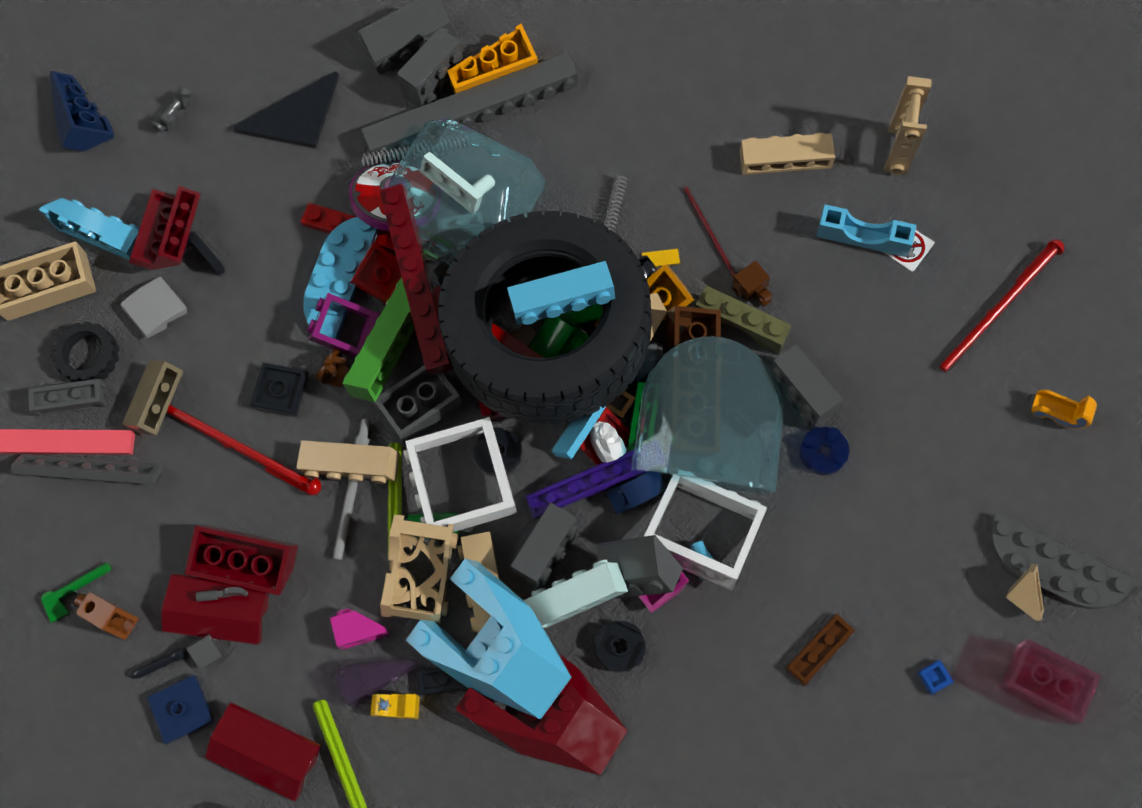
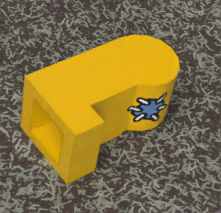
M372 694L370 716L418 720L420 697L417 694Z

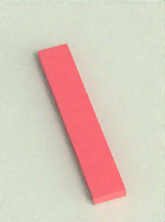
M0 429V454L133 455L135 432L133 430Z

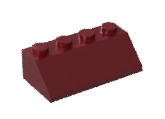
M195 525L185 574L281 595L294 569L299 545L210 525Z

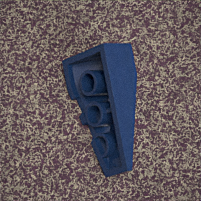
M51 71L50 81L56 128L62 147L70 150L86 151L113 139L114 133L109 120L105 116H100L97 112V105L94 102L90 103L85 97V90L73 75Z

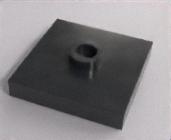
M262 362L250 407L252 409L297 417L309 372Z

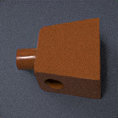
M91 592L87 595L80 594L74 602V606L78 608L76 615L124 640L127 639L139 619Z

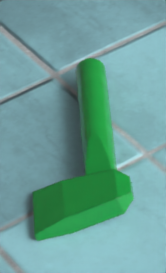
M107 562L55 592L48 591L44 593L41 600L50 622L53 623L69 613L61 601L62 598L111 571L110 564Z

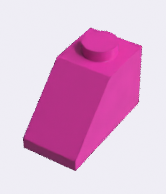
M351 609L338 611L336 616L330 618L336 645L341 650L390 636L389 631L385 627L356 611H351Z

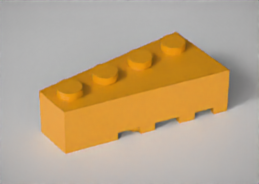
M521 23L508 35L505 33L500 36L499 40L491 46L486 45L483 47L481 52L474 57L469 56L449 69L447 73L453 93L456 94L537 64L538 58Z

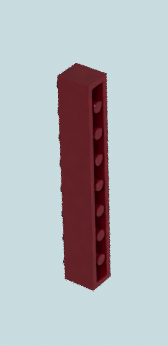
M402 183L381 189L379 192L426 371L431 375L452 370L454 367L442 338L439 325V306L409 193Z

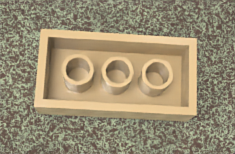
M76 241L0 266V315L7 321L96 292L87 254Z

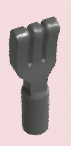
M229 587L223 591H201L196 593V600L201 602L231 596H248V592L239 587Z

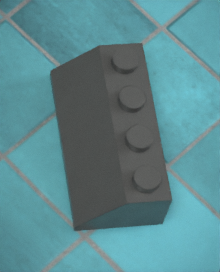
M415 0L358 30L365 54L378 74L390 70L402 61L409 60L439 28L453 35L451 22L441 0Z

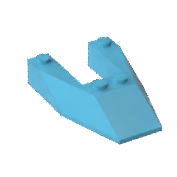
M464 559L450 580L489 613L491 617L467 650L435 621L420 620L406 641L423 657L467 688H472L484 696L541 719L572 677L532 608L478 561Z

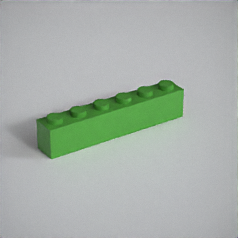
M402 277L397 282L393 294L387 300L381 315L377 318L370 335L367 336L360 353L357 354L350 371L345 375L343 385L351 397L376 402L415 330Z

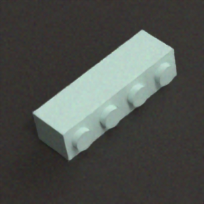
M607 560L596 562L593 564V569L577 571L572 574L573 578L567 581L566 579L555 581L551 584L552 588L536 590L531 593L532 597L523 601L532 608L543 628L550 627L628 592L619 564L610 563Z

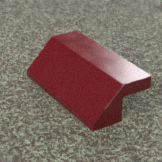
M178 186L177 192L173 196L152 188L129 263L150 270L180 265L201 193Z
M172 574L161 609L162 632L199 637L210 634L213 639L259 645L262 640V617L268 610L269 593L239 587L246 590L248 596H231L218 598V600L197 602V592L223 591L225 588L239 586L194 576Z
M231 702L210 737L205 758L295 802L300 796L305 776L316 763L321 745Z

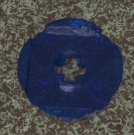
M824 426L812 429L804 436L800 447V457L803 464L819 475L837 473L847 462L850 452L848 441L841 434V431L835 427ZM822 445L830 448L831 451H829L828 456L818 452Z

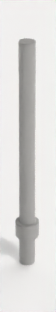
M361 419L359 434L355 437L354 444L369 445L368 433L371 420ZM348 481L332 557L334 560L342 561L358 482Z

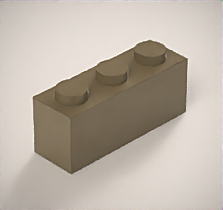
M149 360L122 425L140 434L157 436L183 370L166 361Z

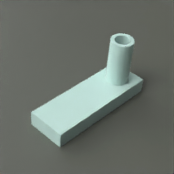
M431 152L423 156L420 172L472 214L479 209L483 195L495 186V180L488 174L471 185Z

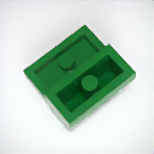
M560 315L555 318L547 317L528 345V348L543 358L556 357L576 349L590 335L575 327L570 321Z

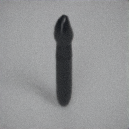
M186 648L175 649L171 654L139 667L132 672L131 678L138 679L175 661L181 660L189 652Z

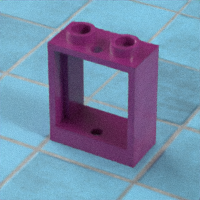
M327 293L324 299L320 297L317 302L315 311H318L316 320L311 319L307 332L310 333L308 340L330 349H337L345 355L356 358L364 346L367 336L370 335L377 318L381 314ZM330 304L366 318L356 347L320 333Z

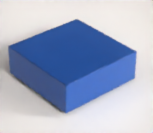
M941 660L917 672L930 695L954 682Z

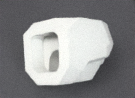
M597 421L590 431V442L600 460L608 463L623 456L627 450L615 428L607 422Z

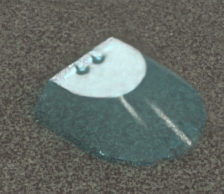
M451 118L425 122L393 173L388 187L402 183L408 191L426 259L450 266L463 247L466 249L465 245L475 236L479 238V233L489 226L494 229L493 224L506 218L508 222H511L510 217L523 213L527 217V213L532 212L547 182L530 158ZM431 152L471 185L488 174L495 180V186L483 195L479 209L472 214L420 172L424 155Z
M722 337L694 338L670 349L651 370L643 389L632 470L679 475L775 493L783 426V401L778 383L766 363L748 347Z

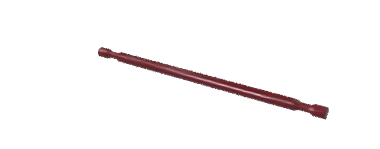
M685 187L684 191L688 195L692 206L725 265L730 270L732 277H734L736 273L733 271L730 262L693 196H691L688 187Z

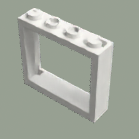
M490 417L405 441L407 450L403 451L407 465L411 464L413 472H409L412 486H417L418 494L415 495L418 509H423L424 517H420L421 523L446 527L449 524H454L455 532L517 514ZM484 433L503 502L434 522L417 452Z
M676 468L644 536L656 535L684 570L732 591L767 507L755 500L739 496L734 491L716 486L711 481L702 480L693 476L690 472L681 471ZM676 487L754 520L734 568L655 534Z

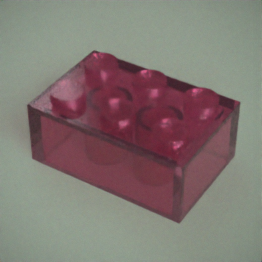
M1026 639L1018 643L999 689L1072 726L1082 723L1101 676Z

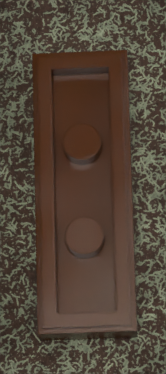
M836 613L785 669L805 686L855 630Z

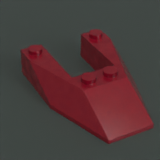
M560 654L559 656L572 678L541 719L522 711H518L514 717L472 688L468 689L455 709L522 755L596 775L602 774L628 731L578 667Z

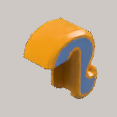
M1042 389L1036 392L1031 411L1035 416L1041 419L1050 418L1063 427L1082 429L1092 424L1097 403L1089 395L1081 399L1080 402H1076L1048 389Z

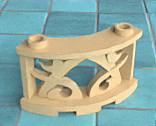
M394 514L389 534L388 560H391L389 571L392 572L386 573L380 603L381 616L391 618L392 615L435 621L437 624L441 623L442 616H447L449 602L445 601L452 548L456 549L458 534L454 533V524H449L446 527L406 521L404 516ZM425 537L432 538L428 544L424 542ZM436 539L444 540L442 546H437L434 541ZM413 545L416 546L412 554L404 552V547H409L412 550ZM420 551H423L431 560L436 571L425 582L416 587L413 574L400 566L401 563L412 561L418 556ZM444 553L443 563L438 554ZM401 578L408 579L410 590H407L408 583L405 586L400 585L399 580ZM441 579L440 589L438 591L433 586ZM421 595V602L425 607L427 606V598H434V611L417 609V597ZM411 600V608L394 606V604Z

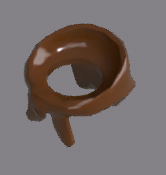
M333 349L330 355L325 358L323 366L316 373L315 377L322 384L342 387L343 379L350 371L346 364L347 358H343L339 350Z

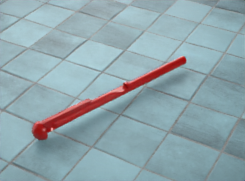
M1054 239L1047 243V247L1015 280L1016 284L992 310L990 309L980 323L939 365L943 372L949 370L1056 254H1063L1064 244L1060 240Z
M169 405L167 414L221 442L223 446L233 448L266 467L265 471L306 492L307 495L314 496L321 491L322 485L319 479L315 478L311 481L178 408Z

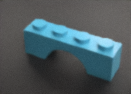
M825 204L816 237L907 257L913 245L917 225L897 220L884 224L866 223L850 215L848 209Z

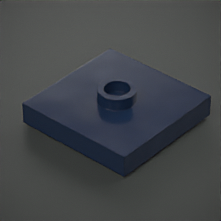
M196 675L190 676L147 697L164 744L168 745L214 722Z

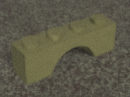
M707 285L695 308L721 310V324H728L744 331L754 339L758 346L777 355L781 351L792 326Z

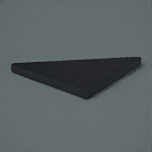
M335 71L235 125V132L316 148L337 86L339 73Z

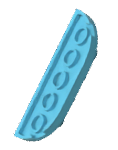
M355 217L341 223L328 235L304 294L303 307L308 324H310L311 319L316 320L318 311H315L317 302L320 297L324 299L327 293L352 302L357 286L350 283L370 245L375 242L379 229L366 224L359 217ZM330 304L320 333L338 340L348 310Z

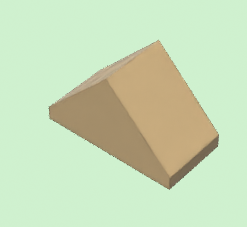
M1032 564L1009 589L1006 598L1035 621H1041L1044 607L1038 565Z

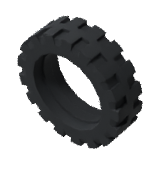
M75 323L73 327L64 329V333L56 338V345L53 344L52 351L54 355H52V361L55 363L54 366L71 382L94 379L104 380L109 376L108 373L110 371L113 372L115 370V363L119 361V356L117 355L119 346L116 344V339L97 323ZM95 337L100 339L103 343V354L100 360L88 369H73L69 364V353L72 347L84 338Z

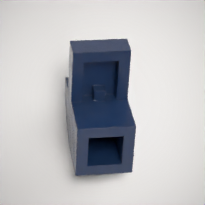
M655 468L607 491L606 494L616 514L657 496L665 491L667 486L658 469Z

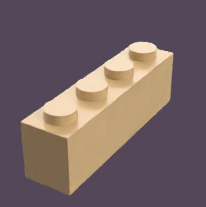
M819 132L803 136L795 134L789 137L771 136L763 139L752 137L742 140L740 146L742 175L832 168L835 160L832 133L824 134Z
M301 440L296 469L304 472V476L308 478L318 479L319 475H325L326 478L331 480H341V477H349V480L354 482H363V479H371L373 483L385 484L386 480L395 481L399 452L385 446Z
M490 531L460 537L462 545H458L460 560L478 561L500 580ZM466 594L468 607H473L475 616L470 618L473 633H479L491 615Z

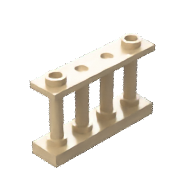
M907 77L889 123L888 132L895 133L896 140L885 164L884 172H890L894 175L907 174L927 129V125L918 124V118L930 91L932 79Z

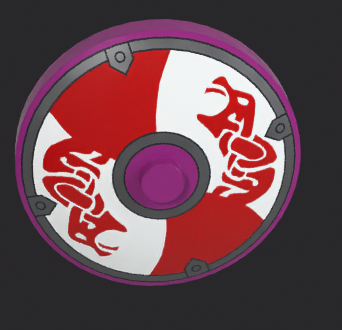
M382 161V164L378 162V164L374 163L365 167L353 178L350 185V204L354 213L363 222L374 228L390 232L379 190L402 183L409 193L417 227L421 228L437 215L441 204V190L420 172L421 167L403 161H387L386 163Z

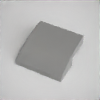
M161 276L139 288L120 304V307L146 338L167 329V323L187 314V307Z

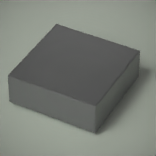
M210 634L205 635L186 648L199 669L222 656L221 651Z

